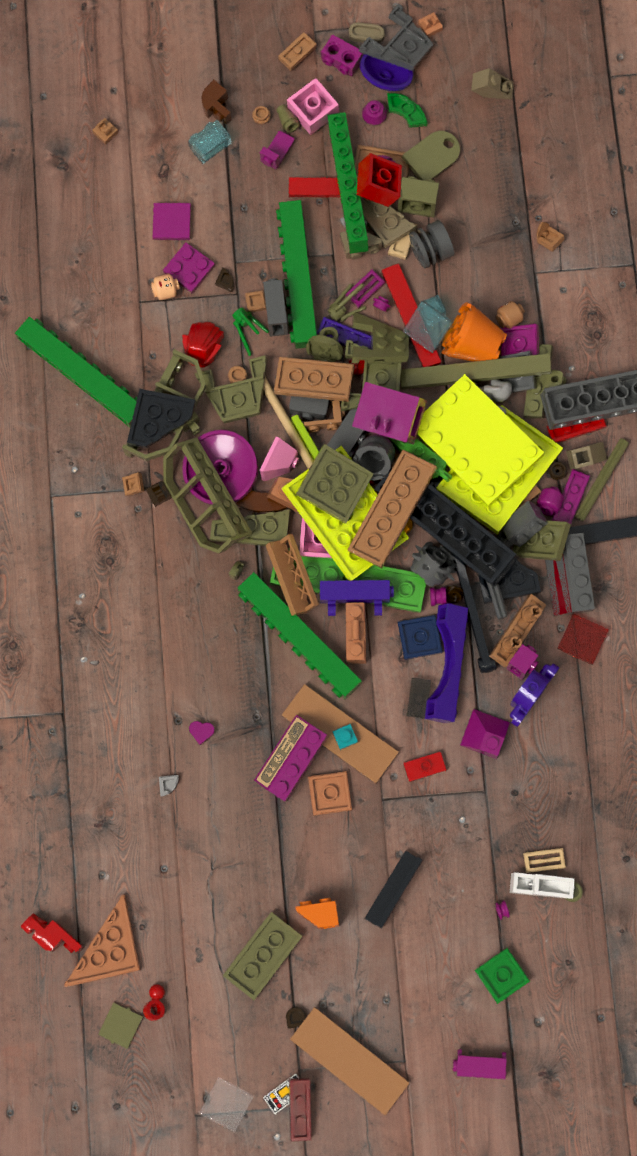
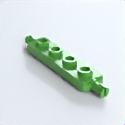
M387 437L400 452L405 450L437 466L432 477L433 479L441 476L446 482L452 479V475L445 470L447 467L446 462L417 438L413 445Z

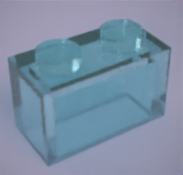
M218 120L208 123L201 132L193 134L188 140L190 150L202 164L232 143L231 135Z

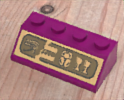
M296 715L254 781L281 800L287 802L329 735Z

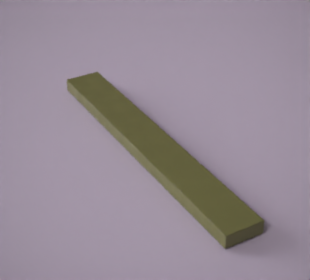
M548 353L401 370V388L404 390L455 384L464 374L472 382L551 374V355Z

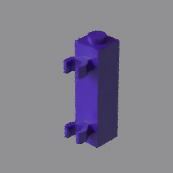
M390 580L320 581V604L328 603V616H336V603H374V616H382V603H390V597H394V586H390Z

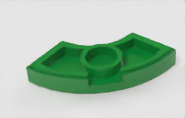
M387 93L389 113H396L402 116L407 121L409 128L427 126L426 116L419 105L407 96Z

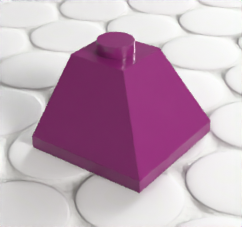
M473 709L460 746L497 759L510 722Z

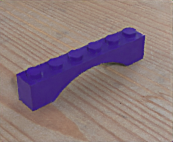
M450 603L438 605L436 625L444 643L445 665L438 687L427 699L426 720L440 723L455 722L459 682L462 675L461 665L464 658L463 648L466 640V623L468 621V608Z

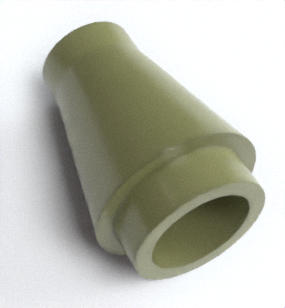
M286 105L279 106L276 111L283 129L289 133L298 129L299 119Z

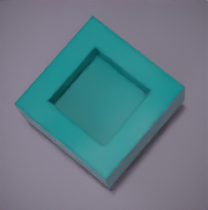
M351 724L332 731L340 750L358 743Z

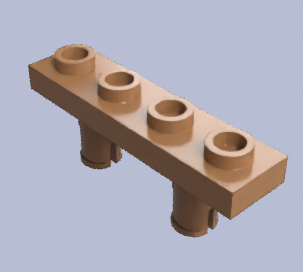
M529 594L489 657L503 667H507L536 620L542 614L546 604L533 594Z

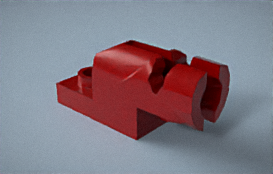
M33 913L21 925V928L27 934L35 931L32 939L44 950L54 952L63 941L65 942L63 946L71 953L74 951L79 953L84 948L55 920H52L47 925L48 922Z

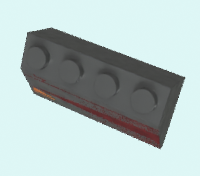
M570 534L567 537L561 561L545 560L553 616L590 612L595 609L584 534Z

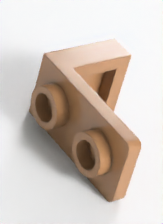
M332 401L333 419L304 422L307 431L314 433L320 431V429L337 430L342 423L341 417H345L344 411H341L340 401Z

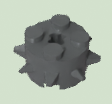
M426 542L422 548L415 545L419 553L412 554L414 557L411 566L412 572L422 577L424 582L431 587H434L435 584H443L447 578L455 580L451 573H457L455 568L457 563L453 562L455 557L448 549L442 545L438 548L433 545V542Z

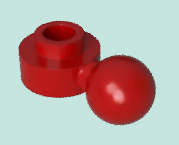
M155 984L149 989V995L152 1000L146 1003L143 1009L144 1016L150 1021L159 1020L165 1013L164 1005L160 1002V999L165 995V990L159 984ZM151 1008L154 1010V1014L151 1013Z

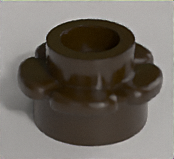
M554 462L548 468V473L553 480L565 478L567 468L564 464Z
M452 585L446 589V599L448 602L458 603L463 598V590L460 587Z

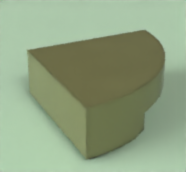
M238 560L229 572L230 578L237 580L245 564Z

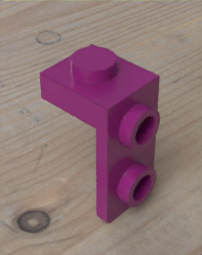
M278 131L268 149L264 146L261 149V162L277 170L294 143V138L282 131Z

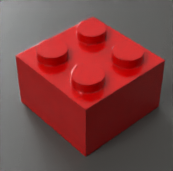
M370 153L358 166L357 195L389 207L400 198L402 165Z

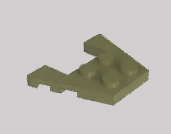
M354 312L352 328L371 332V349L353 346L352 363H359V360H367V363H374L375 360H384L385 363L407 362L409 357V333Z
M346 340L345 358L352 359L353 346L368 349V347L357 345L351 340ZM365 360L363 387L365 382L395 391L400 390L401 362L385 363L384 360H375L374 363H367V360ZM350 393L349 402L341 401V411L358 408L361 394Z
M266 356L249 359L252 378L218 387L215 386L211 369L201 371L206 383L205 393L223 423L260 415L267 365ZM195 373L196 378L200 382L198 373Z

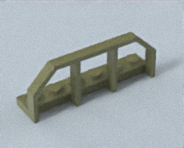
M174 349L172 352L173 356L160 381L155 384L154 392L190 398L171 389L175 383L174 377L176 373H180L183 368V360L195 365L201 382V386L194 398L196 400V408L206 389V383L198 360ZM187 423L173 431L175 436L167 448L143 454L139 452L140 447L127 445L126 443V445L122 446V449L126 456L132 458L135 455L145 461L164 456L178 443Z
M198 438L176 443L163 457V482L200 547L219 554L225 552L235 542L249 538L253 533ZM182 449L196 475L179 491L173 481V457ZM200 481L213 504L196 520L183 497ZM216 510L232 536L222 546L208 541L200 528V525Z

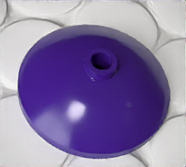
M364 54L360 61V70L365 79L379 89L386 91L403 90L411 84L413 79V72L411 70Z

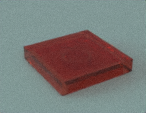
M573 613L557 649L593 665L609 629Z

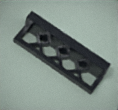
M407 851L404 852L364 919L382 929L422 863L421 858L415 857Z

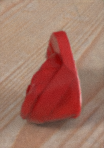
M211 322L192 323L189 333L182 335L184 354L198 360L200 367L208 366L214 361L222 346L220 342L224 338V332Z

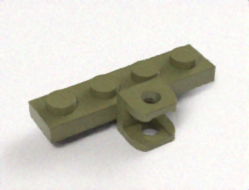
M539 344V354L550 353L552 359L553 346ZM552 370L551 374L535 375L537 389L527 390L523 415L525 418H544V407L540 394H542L545 388L566 384L567 379L561 371Z

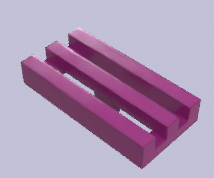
M372 269L346 293L347 297L360 284H364L372 276L375 277L355 297L353 296L350 299L353 304H356L357 308H360L385 284V281ZM377 281H379L360 301H358V299L367 290H369Z

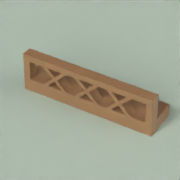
M288 534L280 541L269 542L266 548L291 615L295 616L309 612L318 606L319 603L293 534ZM287 542H288L289 545H290V551H289L288 548H287V545H286ZM307 595L309 596V599H310V601H311V604H310V605L308 604V601H307Z

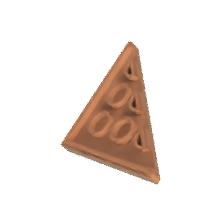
M125 895L120 897L118 903L89 945V948L65 982V987L140 971Z

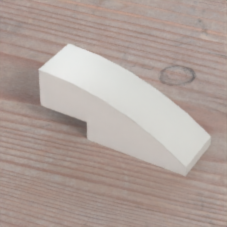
M511 873L510 893L573 899V878Z

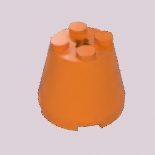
M468 302L464 303L458 310L460 315H457L454 321H451L442 342V346L445 349L441 353L448 357L471 362L497 359L500 354L498 349L500 344H503L507 334L474 305Z

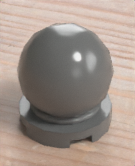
M374 434L361 442L353 461L374 473L371 480L376 481L384 478L389 472L395 459V448L392 441L387 437Z

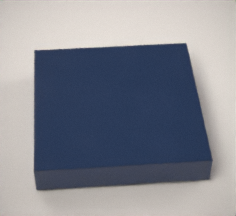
M436 615L398 621L404 660L443 653L436 625Z

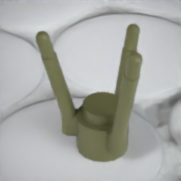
M349 284L336 301L329 306L330 308L327 311L335 321L340 319L343 322L346 318L352 316L354 312L359 313L366 309V306H363L345 314L347 310L344 307L364 284H360L340 302L353 286Z

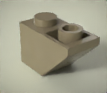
M488 68L473 73L471 91L486 98L512 99L514 82Z
M346 231L340 233V240L346 259H358L363 254L379 252L382 249L381 239L367 232L368 251L350 254Z
M603 441L566 451L570 469H577L607 460Z

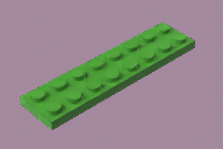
M301 556L315 593L320 594V581H348L332 558ZM372 565L354 579L390 580V586H394V597H390V603H382V606L421 613L426 583L418 574L385 566L380 568ZM273 567L270 584L280 586Z

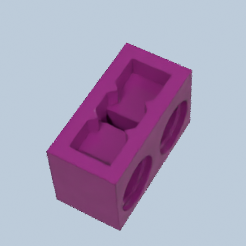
M332 34L321 51V60L327 66L337 68L340 73L353 77L360 66V61L364 54L360 53L359 49ZM331 51H336V52H338L337 54H334V55H333V54H330ZM346 60H352L353 62H352V63H346L345 61H346Z

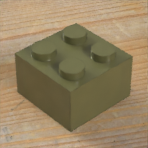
M411 176L407 178L402 177L398 212L434 218L439 183L430 179L424 181L417 180V178Z

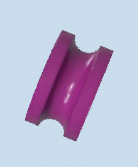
M505 900L501 904L495 903L499 919L502 920L503 917L509 918L510 915Z

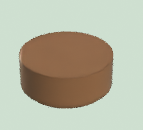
M241 366L232 367L228 372L229 381L234 383L246 380V370Z

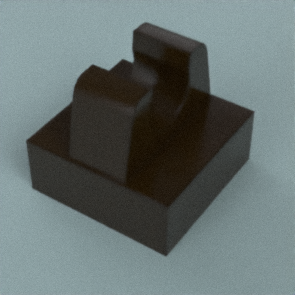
M163 481L146 489L155 507L172 498Z

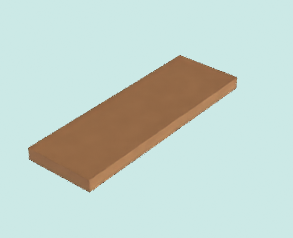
M402 450L352 540L348 552L383 568L432 479L437 466Z
M305 684L282 714V717L289 722H292L294 717L298 715L329 735L323 746L375 784L399 753ZM351 724L358 743L340 750L332 731Z
M315 1007L290 1038L292 1042L384 1115L387 1114L409 1085L407 1080Z

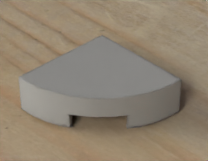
M179 775L159 777L161 797L167 796L175 790L178 785Z

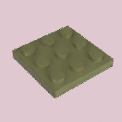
M324 444L297 490L296 495L345 524L374 473Z

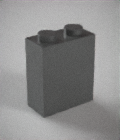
M276 278L268 279L266 282H263L270 337L288 335L282 280Z

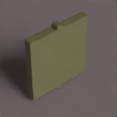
M113 1002L98 1035L110 1040L111 1044L116 1043L128 1049L143 1016L130 1011V1008H124Z

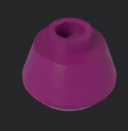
M370 101L364 106L362 117L368 124H381L387 117L386 107L379 101Z

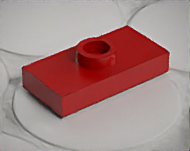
M441 752L403 763L409 782L446 771Z

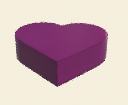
M194 721L189 726L191 735L199 745H202L211 738L215 732L214 726L208 722L202 724L199 721Z

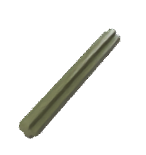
M619 439L575 515V518L578 520H585L629 444L627 440Z

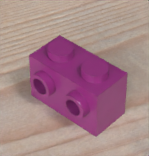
M522 644L510 660L507 670L523 680L526 674H531L539 663L536 661L539 656L536 654L537 651L530 645L525 646Z

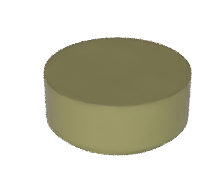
M574 882L573 899H565L569 902L578 901L583 894L582 887Z

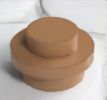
M258 106L254 109L252 117L256 123L265 124L270 120L271 114L268 108Z

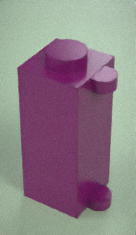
M458 1049L457 1059H453V1072H456V1076L506 1079V1052H502V1058L463 1056L462 1049Z

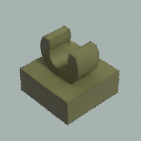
M193 412L192 420L187 423L184 433L189 429L194 435L200 432V428L197 425L200 421L195 412Z

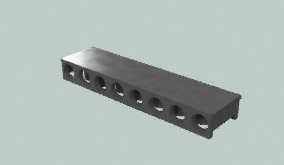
M637 370L545 388L540 396L549 430L636 413Z

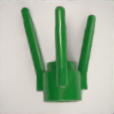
M242 307L233 313L232 317L235 320L233 324L238 330L248 355L251 356L252 353L240 326L246 327L249 325L258 335L260 332L252 324V320L266 333H269V330Z

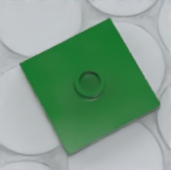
M508 948L474 970L497 1004L530 982Z

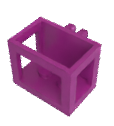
M365 382L352 427L414 445L427 400Z

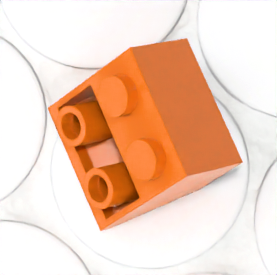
M331 898L319 899L317 904H312L311 901L299 902L300 906L296 907L298 914L320 930L339 927L336 901H331Z

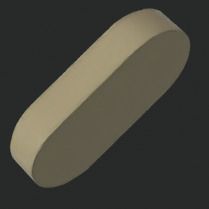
M356 22L349 27V37L355 42L364 43L370 37L376 42L381 43L385 37L384 29L380 25Z

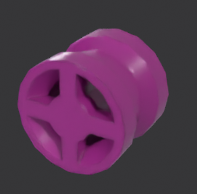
M445 586L440 589L430 587L431 606L446 604Z

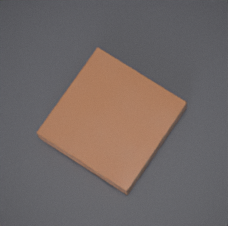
M347 771L308 776L313 816L352 811Z

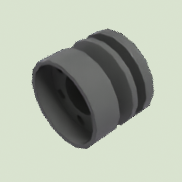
M440 220L427 225V234L422 228L417 229V233L415 231L409 233L412 251L424 269L430 267V263L432 265L437 263L436 254L441 261L454 256L452 242Z

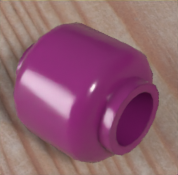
M556 487L544 488L540 492L536 505L540 507L544 515L552 516L560 511L564 502V496Z

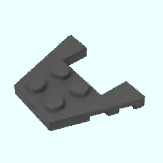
M398 4L388 17L402 27L385 47L368 37L360 46L359 52L413 71L429 53L434 44L420 27L417 28L411 16L406 15L403 7Z

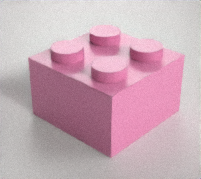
M316 78L287 99L288 109L299 119V123L310 135L328 123L327 115L339 113V104Z

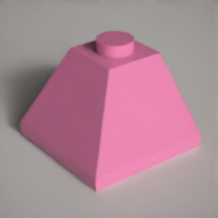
M275 437L260 468L261 480L267 481L290 473L292 467L296 468L299 462L298 451L279 437Z

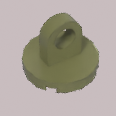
M326 327L321 330L319 335L309 338L306 345L307 353L309 355L312 354L314 356L313 359L317 361L339 362L343 354V348L338 342L337 330L333 327ZM331 334V335H333L334 337H333V338H330V337H327L326 335Z

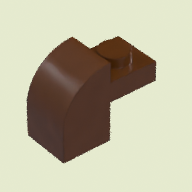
M215 80L202 93L203 111L208 119L213 114L219 122L223 121L227 125L232 120L231 112L222 104L228 99V93Z

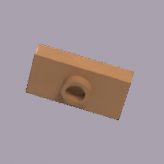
M303 32L278 56V59L292 71L317 47V44Z

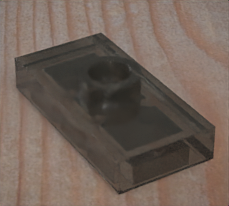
M412 678L407 717L425 719L431 680Z

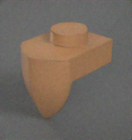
M547 222L539 224L536 232L537 242L553 252L565 240L564 235L550 227Z

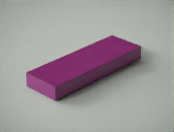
M572 469L563 491L564 502L560 511L554 514L552 521L572 523L590 478L589 475Z

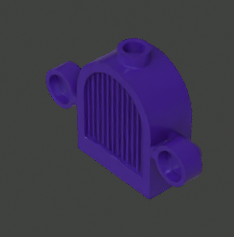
M554 663L551 666L546 664L540 672L535 669L531 672L511 701L510 705L514 707L510 713L513 725L516 727L520 725L560 668Z

